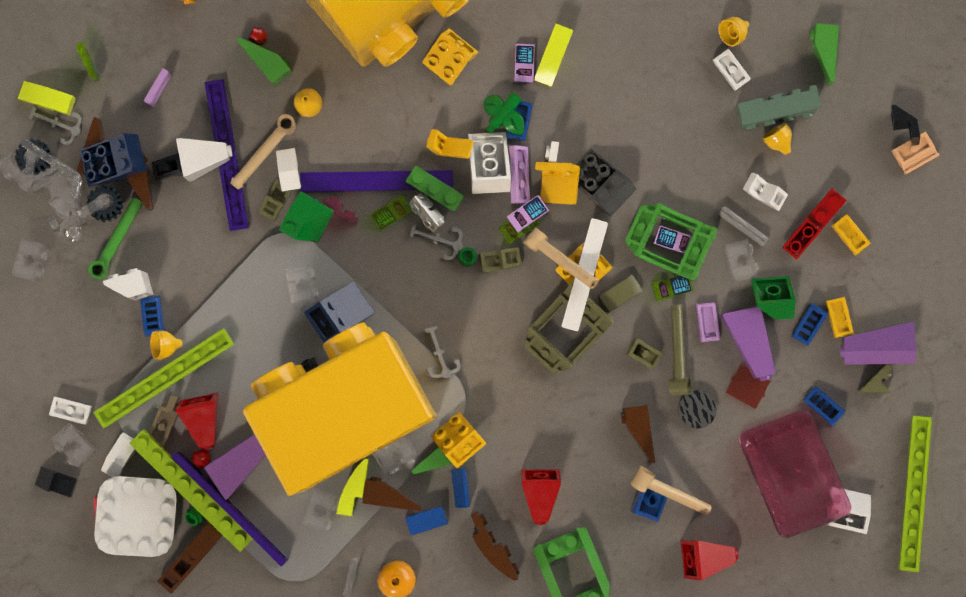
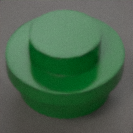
M465 247L459 251L458 260L463 266H472L477 260V254L474 249Z
M190 507L186 511L185 519L190 525L195 526L203 522V515L194 507Z

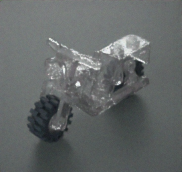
M24 138L18 146L19 150L16 149L17 155L14 157L13 153L10 152L0 162L2 176L10 182L12 180L17 182V186L23 191L27 192L29 190L34 194H38L46 188L50 190L51 199L48 201V204L62 220L58 224L53 216L47 218L57 238H62L67 234L69 242H77L83 235L81 225H87L95 219L98 221L100 219L102 222H105V220L111 222L112 218L117 219V215L122 213L123 201L121 195L115 188L112 189L109 185L108 187L101 185V188L97 186L95 191L91 190V195L87 196V205L81 208L84 182L81 175L53 157L48 146L44 142L41 143L38 139L36 141L30 139L29 141ZM15 163H17L22 172L15 167Z

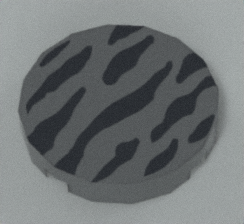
M692 391L691 395H684L679 402V417L684 424L691 428H704L711 424L716 417V403L712 396L704 391Z

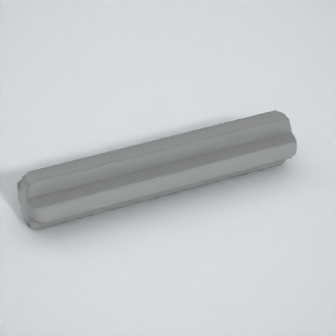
M726 206L721 208L718 213L719 216L760 246H764L768 242L769 238L729 208Z

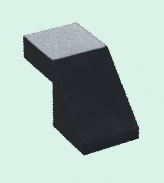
M891 105L893 131L909 129L911 146L919 145L920 131L918 119L897 105Z

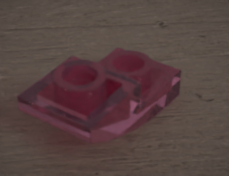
M330 196V198L324 197L323 201L329 208L334 210V214L342 220L357 226L359 219L355 216L356 213L346 209L345 212H342L344 205L340 203L341 199Z

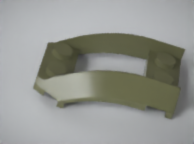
M573 283L529 327L525 341V348L552 373L570 369L614 323L610 314L607 315L588 297L582 320L593 331L567 358L541 335L539 331L565 304L568 305Z

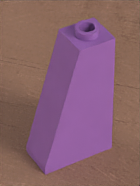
M758 307L722 314L721 319L753 378H759L760 381L771 379V375L776 373L762 310Z
M914 322L844 337V345H840V357H844L845 365L916 364Z
M254 434L204 468L224 499L227 500L234 495L266 455Z

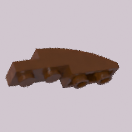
M477 511L471 514L478 533L472 535L482 554L505 576L514 581L518 580L517 574L520 572L516 564H511L508 558L512 555L507 545L503 546L502 543L494 546L493 543L496 540L492 531L488 532L485 527L488 523L483 513L479 515Z
M208 522L157 582L172 594L223 535Z

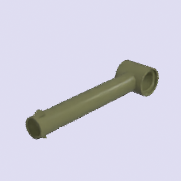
M671 305L674 379H669V393L671 396L691 395V380L685 376L682 305Z

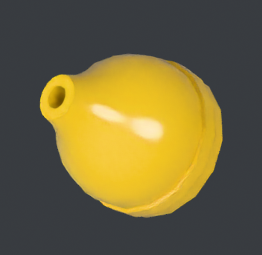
M729 17L722 20L718 27L720 38L728 46L739 45L746 39L749 22L738 17Z
M312 88L303 89L294 98V108L303 117H313L322 108V98Z
M782 123L763 135L764 143L772 150L779 151L784 155L791 152L792 131L787 123Z
M157 330L151 334L150 349L153 358L156 360L168 358L178 348L182 347V340L175 338L167 331Z

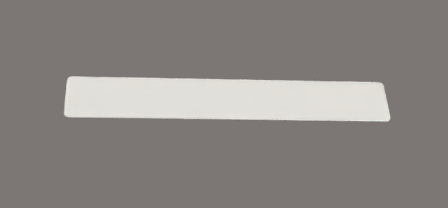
M593 218L589 225L579 261V266L592 276H594L608 226L607 222ZM576 277L562 323L563 328L574 331L579 330L590 288Z

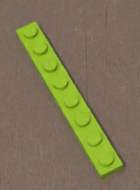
M223 328L93 413L103 429H105L235 344L225 328Z
M911 416L898 570L919 572L932 417Z
M145 429L129 443L239 552L253 540Z

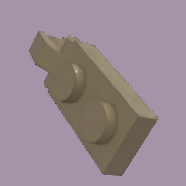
M174 394L170 395L168 403L163 401L162 405H160L149 431V434L163 448L166 446L178 417L176 407L180 397Z

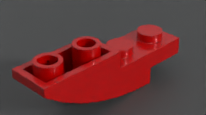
M831 188L782 248L797 260L847 200Z

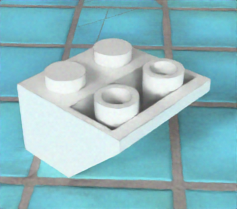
M137 268L126 271L127 274L110 275L108 280L103 281L105 286L132 300L153 296L148 273Z
M832 486L824 524L867 534L871 517V495Z

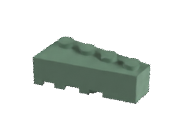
M817 85L809 86L810 89L804 92L800 89L792 90V92L787 93V96L779 93L769 96L768 100L759 98L738 103L736 111L740 129L746 128V131L756 129L757 125L764 124L765 127L775 125L776 121L783 120V123L794 121L796 117H802V119L813 117V114L821 108Z

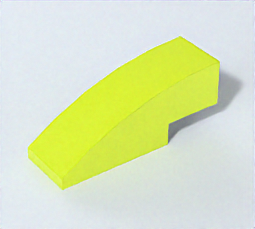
M555 23L534 81L552 87L573 34L572 29Z
M27 81L23 82L17 98L68 116L71 115L76 101L73 95Z
M365 458L349 477L341 494L336 514L353 516L356 497L363 498L369 459Z

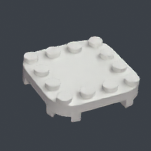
M113 476L105 480L97 493L94 538L98 548L112 555L155 557L167 553L172 545L177 501L174 487L166 480L159 478Z

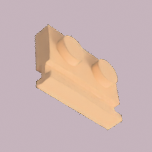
M926 131L920 134L919 145L911 146L910 140L891 151L905 175L939 156Z

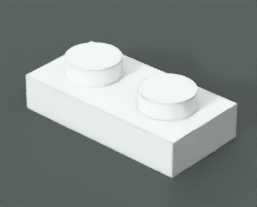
M729 48L713 59V63L734 91L751 80Z
M552 141L551 146H547L545 160H548V162L556 163L559 142Z
M54 396L49 415L88 425L93 406Z

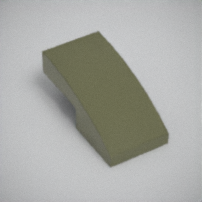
M279 177L276 178L258 212L275 221L293 190L282 191Z
M519 247L479 254L482 273L522 266Z
M631 275L598 298L607 312L610 313L643 290L634 276Z

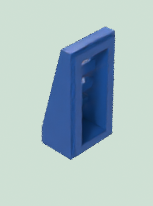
M160 296L140 299L144 336H151L152 332L157 330L165 331ZM156 302V306L146 307V303ZM157 310V313L147 315V311ZM157 317L158 319L157 321L148 322V318ZM158 324V328H149V326Z
M810 302L791 336L809 346L826 319L828 312ZM811 312H817L818 314H820V317L818 318L817 316L811 314ZM808 317L815 320L816 324H813L810 321H808ZM806 324L813 328L812 331L804 328L803 325ZM801 330L802 332L808 334V338L799 334V331Z
M817 386L803 399L832 427L845 415V411ZM819 394L820 397L812 403L811 400ZM825 399L826 402L818 408L817 405ZM830 404L832 407L827 411L826 414L823 413V411ZM837 410V414L830 419L829 416Z

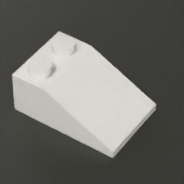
M506 132L468 134V139L474 141L469 157L472 194L510 192L511 174Z

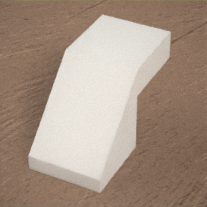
M295 148L277 150L276 157L281 190L300 189L301 184Z
M751 173L743 187V190L753 198L777 211L781 209L788 196L779 186L767 183L755 173Z
M122 432L106 457L101 471L111 477L121 476L126 463L136 451L129 444L134 438Z

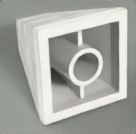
M184 138L176 139L183 177L189 182L226 163L233 156L231 145L227 146L223 142Z

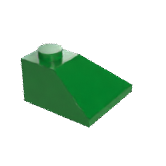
M300 192L285 215L279 231L295 240L319 242L334 210L307 194Z
M789 276L751 279L756 305L759 309L775 320L795 318L796 300Z

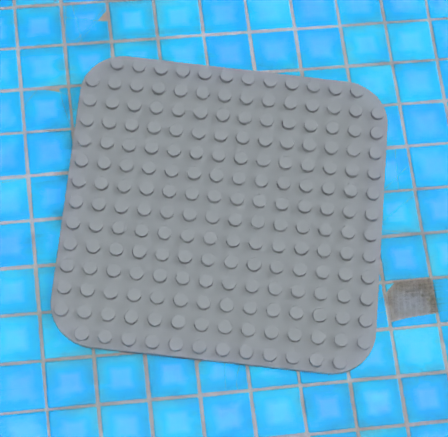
M279 233L264 240L174 335L175 338L182 340V347L178 348L168 358L162 360L152 358L125 387L122 393L223 328H225L235 345L118 421L122 431L128 436L135 438L143 429L149 433L160 405H162L163 401L168 403L171 394L180 397L178 405L180 400L218 392L216 443L214 448L206 450L210 453L211 460L209 464L254 435L243 414L244 407L257 400L251 388L253 381L288 362H293L296 366L304 360L314 357L317 365H321L330 360L323 348L324 342L304 312L353 281L375 313L363 322L366 323L367 327H371L375 335L384 331L396 340L437 414V418L365 457L369 459L366 480H370L371 476L380 477L382 482H387L398 490L411 476V471L437 448V444L433 441L431 435L458 412H461L462 415L464 414L466 397L464 388L455 374H452L448 379H432L429 377L427 368L433 367V374L441 373L442 369L439 359L313 241L295 240L285 233ZM178 415L164 449L171 456L175 452H181L194 465L190 458L195 451L203 448L198 447ZM266 456L228 500L288 561L281 567L254 539L245 549L270 573L286 581H304L320 573L382 507L363 504V498L356 497L353 516L336 514L341 494L349 477L364 459L303 492L288 496ZM205 468L198 469L217 488Z

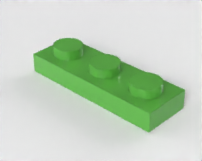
M416 165L405 181L452 212H455L464 198V195Z

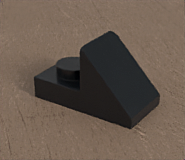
M179 153L152 162L155 181L173 176H183Z
M41 467L35 485L48 492L53 491L67 497H72L78 479Z

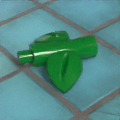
M511 91L505 102L498 95L488 96L484 100L483 105L485 112L492 117L488 121L490 124L486 130L492 134L496 128L499 129L504 125L507 131L523 135L524 120L521 114L515 111L522 98L513 91Z

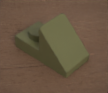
M636 337L626 353L627 357L638 361L651 370L655 369L663 354Z
M883 364L858 391L860 393H891L880 381L885 382L892 375L890 371L893 367L890 364Z

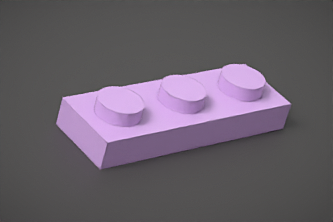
M509 146L511 203L525 204L530 201L528 147Z

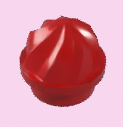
M254 26L248 40L256 45H262L267 41V33L262 27L257 28Z
M203 449L195 451L190 458L200 470L206 467L211 460L210 453Z

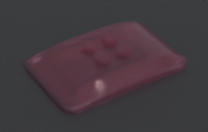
M804 410L746 430L740 435L739 443L775 529L781 537L790 538L849 515L851 503L813 417L809 412Z

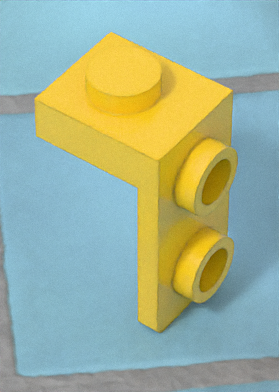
M431 129L426 147L438 156L468 159L474 141L471 139L446 137L439 130Z

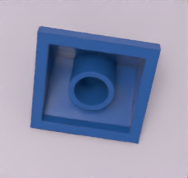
M648 488L645 493L638 490L630 511L658 522L667 497Z

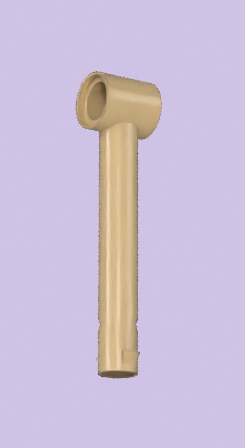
M284 114L278 118L277 128L243 166L240 172L234 178L232 177L230 183L239 190L244 187L243 184L282 138L295 131L296 124L292 116ZM284 121L292 122L291 127L288 129H284L281 126Z
M536 227L523 241L533 252L536 253L540 250L590 289L595 288L598 284V279L546 241L548 237Z
M640 466L630 482L635 489L643 493L648 488L704 515H708L711 512L712 506L654 479L655 474L645 467Z

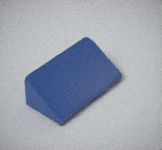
M453 469L451 474L455 507L467 508L470 506L466 469Z
M443 506L405 517L411 535L448 524Z

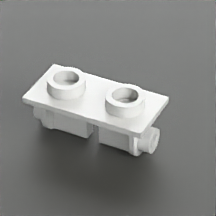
M420 193L410 201L409 204L412 211L420 216L425 227L430 229L432 233L438 226L440 227L445 223L444 217L437 208L432 211L429 210L433 203L426 195Z

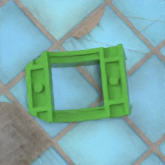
M660 203L643 205L638 210L625 242L635 256L694 281L700 275L699 271L713 240H716L717 228L678 213ZM658 216L694 231L680 265L644 249Z
M586 527L576 528L577 530L544 544L540 543L533 548L552 597H562L549 563L583 549L586 551L599 586L574 597H609L610 584Z

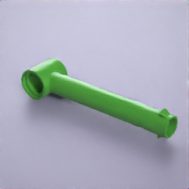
M133 197L129 200L130 203L98 261H94L89 265L88 272L96 280H104L108 277V265L136 214L142 208L143 202ZM102 266L103 272L100 275H95V268Z

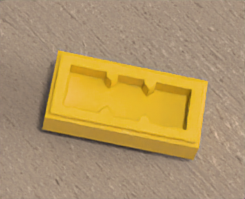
M845 214L831 225L854 255H857L871 244L848 214Z
M845 296L825 301L834 338L854 334Z

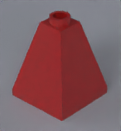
M218 392L180 400L176 407V412L198 447L203 448V450L214 448L216 443Z
M521 469L522 487L532 520L537 525H545L546 522H549L561 486L560 469Z
M680 540L684 579L704 580L735 564L736 560H738V551L735 547L695 540Z

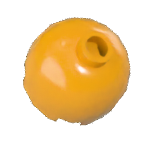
M395 560L388 562L381 568L378 573L377 583L380 591L387 597H406L411 594L415 587L416 576L409 564L404 561Z

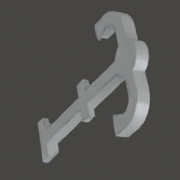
M35 107L32 108L28 119L32 120L35 116L52 123V128H55L57 125L71 131L70 140L65 141V139L61 138L60 143L64 145H71L75 141L76 136L81 134L82 117L73 111L71 117H77L78 119L76 126L73 127L58 122V117H55L53 120L36 113L37 108Z
M413 224L409 235L411 238H413L414 234L434 240L433 244L437 245V242L453 246V255L448 256L444 254L442 259L448 261L455 259L458 251L463 248L461 242L463 233L459 228H452V232H458L459 237L457 241L451 242L439 238V233L433 236L416 230L417 225Z
M437 326L424 329L425 333H430L436 351L433 352V355L438 357L442 369L440 374H433V367L426 369L427 373L432 379H448L452 374H456L460 370L459 359L454 361L456 369H446L442 357L445 351L444 349L440 350L434 331L438 330Z

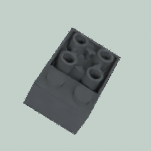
M592 149L576 164L580 167L578 189L610 217L636 190V187L627 176Z

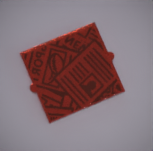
M740 365L736 375L731 378L732 382L726 393L756 409L761 398L765 397L764 393L771 381H760L759 378L754 379L750 370Z

